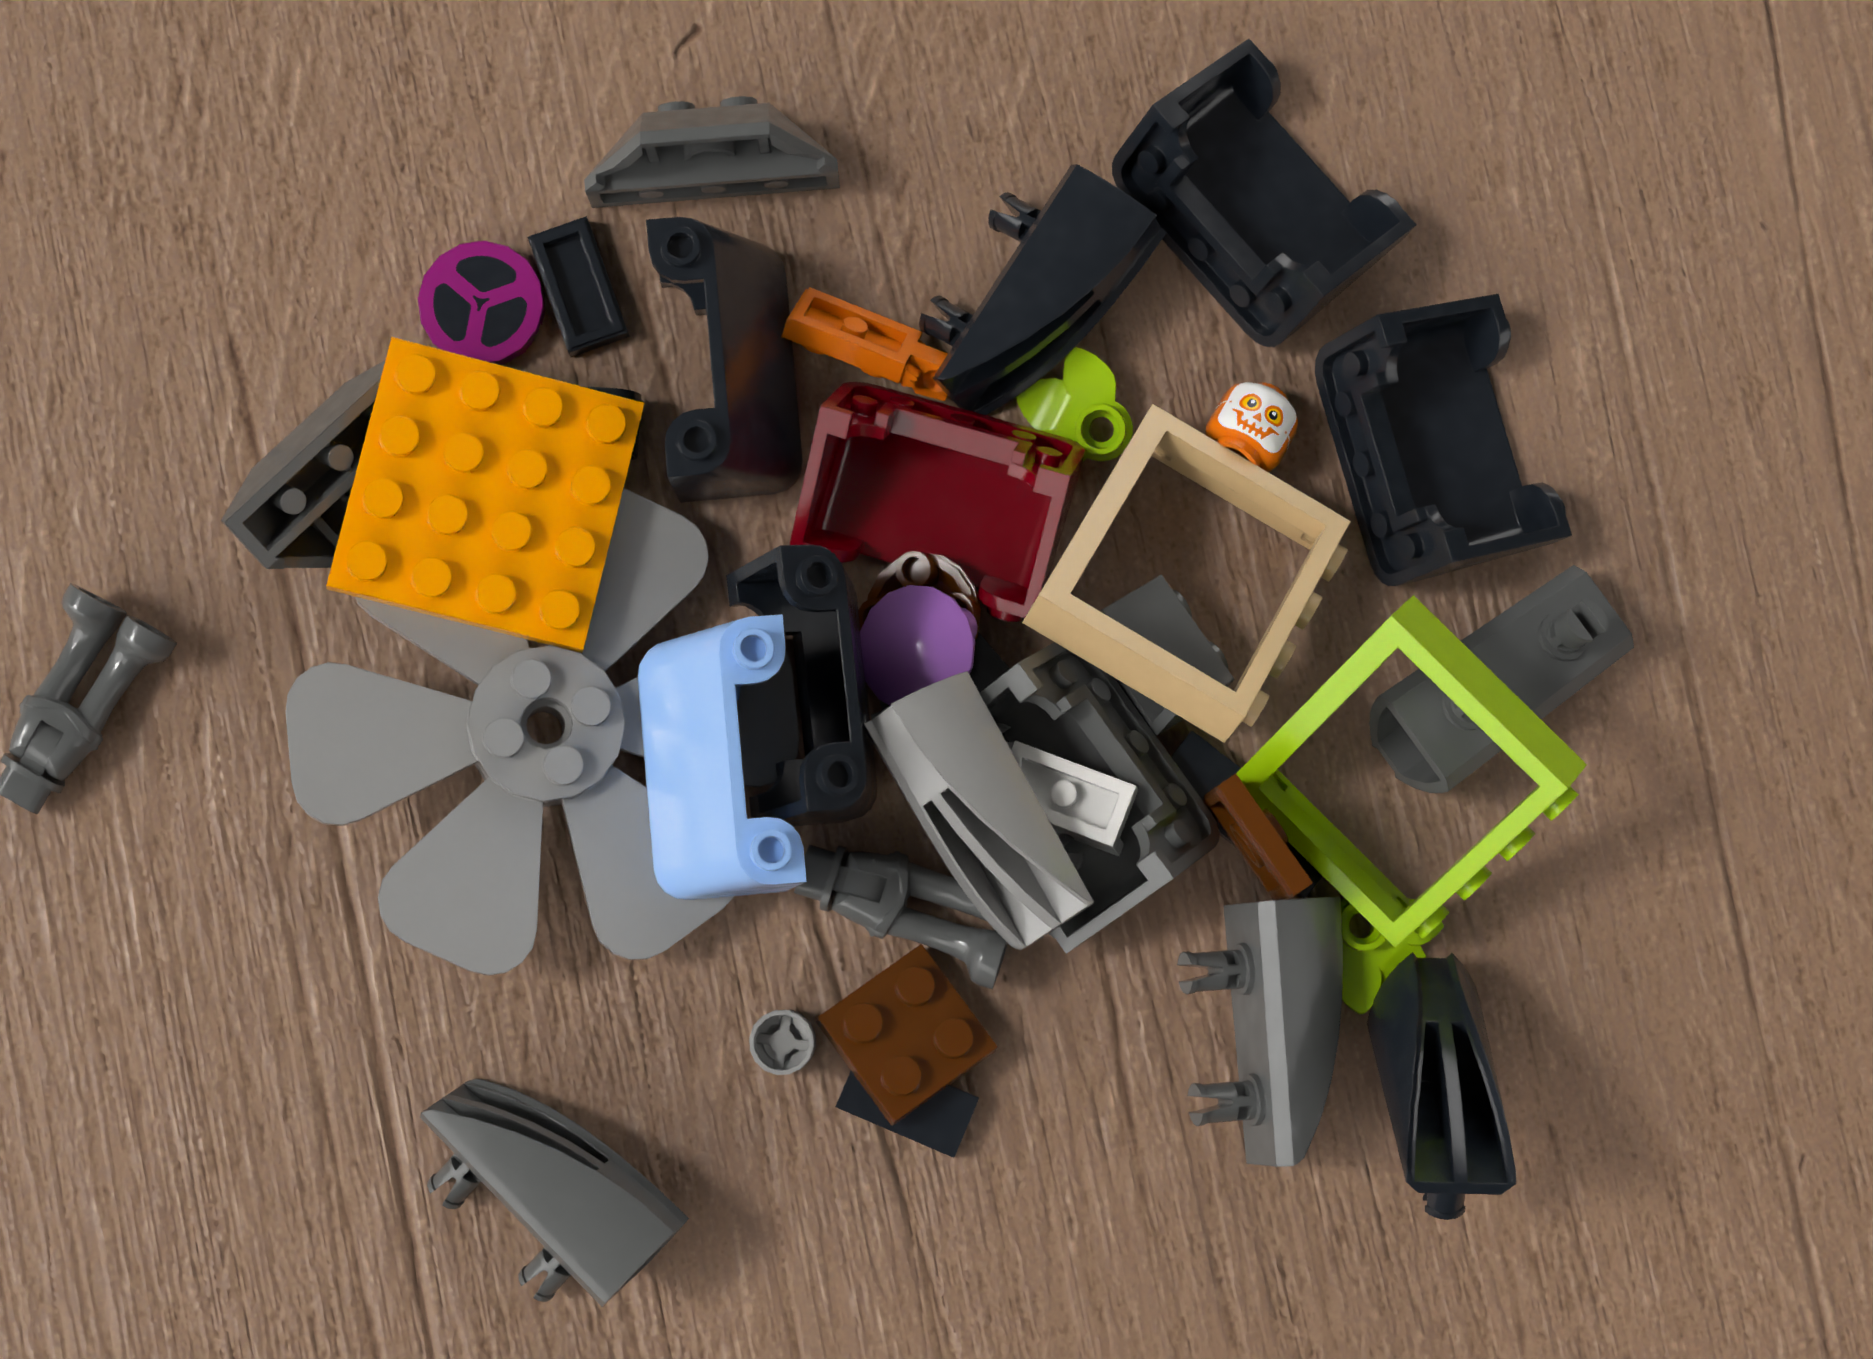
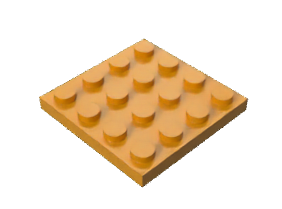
M391 337L326 584L327 590L582 653L645 403Z

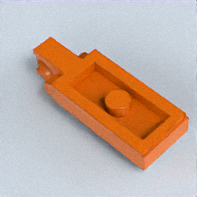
M811 287L804 290L786 320L782 337L801 344L812 353L826 354L856 366L870 376L886 378L898 384L901 383L904 387H912L915 394L945 401L948 396L933 379L948 353L923 343L920 340L923 332Z

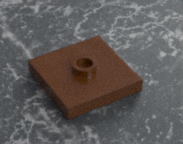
M1236 773L1203 796L1205 798L1203 802L1272 900L1294 897L1313 883L1285 844L1288 841V837L1279 822L1268 809L1261 810Z

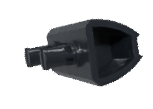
M1073 164L1069 167L1042 210L1018 199L1017 196L1010 192L999 196L1011 213L1017 217L991 209L988 217L989 227L1019 241L1020 244L974 315L953 305L940 295L935 296L930 301L949 321L940 320L921 313L919 319L920 330L952 346L933 379L961 409L987 415L1019 396L1053 369L1112 307L1167 233L1155 219L1156 214L1113 184L1078 164Z
M1412 952L1396 966L1381 985L1371 1006L1367 1027L1405 1181L1418 1193H1425L1422 1201H1427V1205H1425L1426 1213L1438 1219L1450 1220L1462 1216L1465 1212V1194L1502 1195L1516 1185V1168L1476 986L1464 965L1453 953L1447 958H1417Z

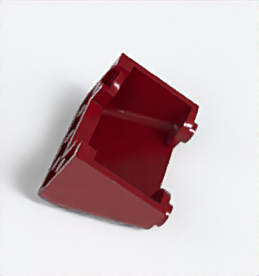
M846 382L820 406L789 545L811 544L823 546L833 552L841 563L851 562L859 554L891 563L900 558L904 553L910 551L943 555L961 566L975 587L979 588L978 599L987 605L986 611L991 616L1004 621L1019 622L1026 617L1049 578L1079 478L1085 448L1070 439L883 386L864 382Z

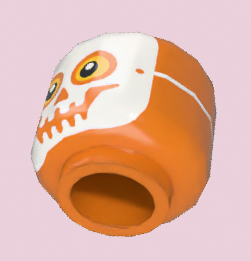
M1245 382L1233 385L1224 393L1207 422L1205 435L1265 471L1271 472L1279 465L1296 435L1298 418L1294 407L1287 400L1284 392L1278 387L1263 382Z

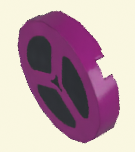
M488 241L459 244L440 255L424 275L418 295L421 324L437 349L498 365H504L526 352L533 343L540 324L542 325L546 311L543 286L529 262L510 247Z

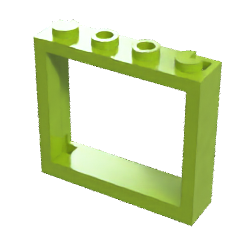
M1413 595L1373 633L1236 774L1261 810L1268 809L1285 831L1288 842L1396 948L1413 931L1423 939L1434 930L1449 914V911L1443 904L1454 893H1457L1464 901L1470 897L1492 874L1485 865L1498 853L1506 861L1518 853L1535 835V832L1528 825L1541 813L1550 821L1556 818L1579 795L1571 787V784L1587 764ZM1398 648L1538 784L1532 792L1413 902L1278 770Z

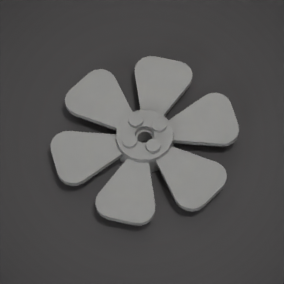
M623 488L582 653L551 645L529 649L527 639L355 597L357 604L372 618L478 685L473 701L340 663L327 662L310 667L296 678L288 692L285 711L291 783L297 803L311 818L326 825L345 826L359 822L472 765L476 766L484 779L481 785L399 859L383 878L378 894L380 917L388 930L399 939L470 972L487 976L507 973L521 964L532 950L537 932L543 807L563 805L592 927L599 942L612 954L627 960H646L658 955L721 911L734 897L683 900L676 899L663 891L656 881L653 869L647 787L612 765L618 757L619 751L644 758L638 677L615 688L605 672L695 589L706 572L709 559L706 540L698 527L687 518ZM786 650L784 662L774 676L766 682L740 687L737 711L744 786L758 788L774 783L778 777L776 763L784 760H794L798 755L799 731L793 673ZM542 712L555 716L562 726L561 738L552 744L537 743L527 732L526 724L531 716Z

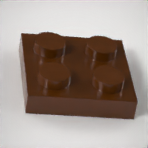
M922 944L822 1013L816 1020L820 1029L891 1126H894L992 1055L998 1048Z

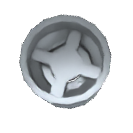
M774 1010L763 1015L754 1024L749 1037L750 1052L754 1061L764 1071L775 1075L791 1074L803 1068L812 1059L816 1048V1033L811 1022L802 1014L792 1010Z

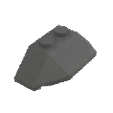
M746 96L724 99L720 102V107L695 108L693 103L675 101L659 105L657 112L642 113L584 179L585 193L592 208L840 188L838 162L832 154L770 103H758L757 99Z
M385 361L345 382L251 469L228 507L221 522L264 568H331Z

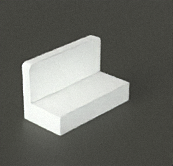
M1015 741L1011 752L1055 832L1058 834H1068L1074 837L1076 841L1120 856L1124 845L1120 836L1136 798L1137 786Z

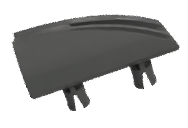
M1575 565L1461 640L1540 719H1543L1634 648L1630 630L1588 573ZM1420 669L1379 695L1372 705L1369 721L1372 746L1377 748L1395 772V778L1415 789L1435 794L1448 792L1502 750Z
M1341 897L1273 900L1224 905L1227 950L1196 953L1187 951L1179 955L1177 965L1206 968L1208 970L1206 975L1179 981L1183 993L1193 994L1195 992L1231 989L1239 1081L1191 1084L1187 1096L1217 1099L1218 1104L1189 1112L1190 1119L1196 1126H1203L1208 1123L1243 1121L1246 1164L1273 1167L1295 1166L1304 1159L1321 1120L1334 1070L1341 1019L1343 990Z
M479 1078L472 1079L420 1114V1118L454 1153L442 1168L428 1180L427 1187L430 1194L452 1177L455 1178L456 1183L442 1206L448 1209H458L464 1203L467 1196L482 1182L544 1246L534 1259L524 1266L518 1274L519 1282L523 1286L543 1270L547 1271V1277L533 1297L538 1301L547 1302L551 1300L556 1291L572 1275L598 1304L603 1307L661 1251L689 1220L657 1187L602 1141L551 1107L514 1089Z

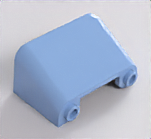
M783 614L746 617L658 643L647 651L639 665L638 690L653 869L659 886L665 893L676 899L695 900L785 892L807 882L804 848L798 832L791 824L779 818L762 817L747 819L737 711L740 687L766 682L779 671L784 662L786 648Z

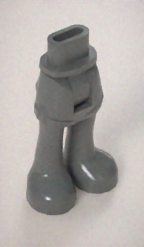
M70 583L65 591L61 602L63 609L73 622L68 641L56 663L33 695H26L22 703H20L21 715L10 741L9 752L11 753H4L0 760L6 765L0 776V795L35 814L40 812L51 791L61 793L65 786V779L79 766L89 752L98 749V746L103 741L102 729L112 710L135 677L146 665L164 662L177 645L176 641L136 617L126 615L127 612L120 607ZM119 627L115 647L104 668L79 708L73 707L69 702L78 685L105 643Z
M813 845L808 846L804 857L807 882L796 886L795 894L820 901V910L827 912L835 911L846 919L865 927L872 937L875 936L883 939L886 935L921 943L948 953L967 965L971 981L979 986L993 990L1008 945L996 930L974 928L954 923L907 907L908 899L912 896L985 920L953 876L909 861L908 855L899 851L885 855L865 851L848 852L847 847L840 845L836 852Z

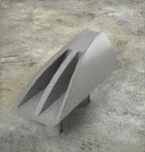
M968 671L933 683L897 700L874 719L865 723L864 729L947 868L985 920L1011 947L1022 950L1090 907L1094 901L1077 872L1083 862V852L1067 854L1064 846L1073 840L1074 837L1068 834H1056L1011 752L1014 742H1006L1002 735L1011 727L1006 724H996Z

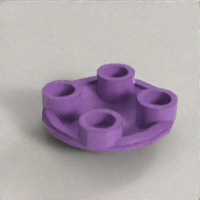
M908 585L887 593L870 609L860 631L865 682L879 700L891 706L897 700L933 683L966 671L970 674L974 662V638L976 637L978 627L975 617L970 611L961 608L954 598L934 587Z

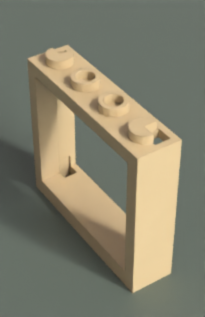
M1152 404L1022 623L1225 743L1241 722L1252 727L1265 707L1270 695L1260 689L1268 674L1275 679L1279 677L1295 651L1296 645L1287 639L1294 626L1303 630L1318 608L1322 596L1313 590L1320 577L1329 582L1342 563L1348 549L1341 546L1339 542L1351 521ZM1151 456L1310 550L1234 691L1071 594Z

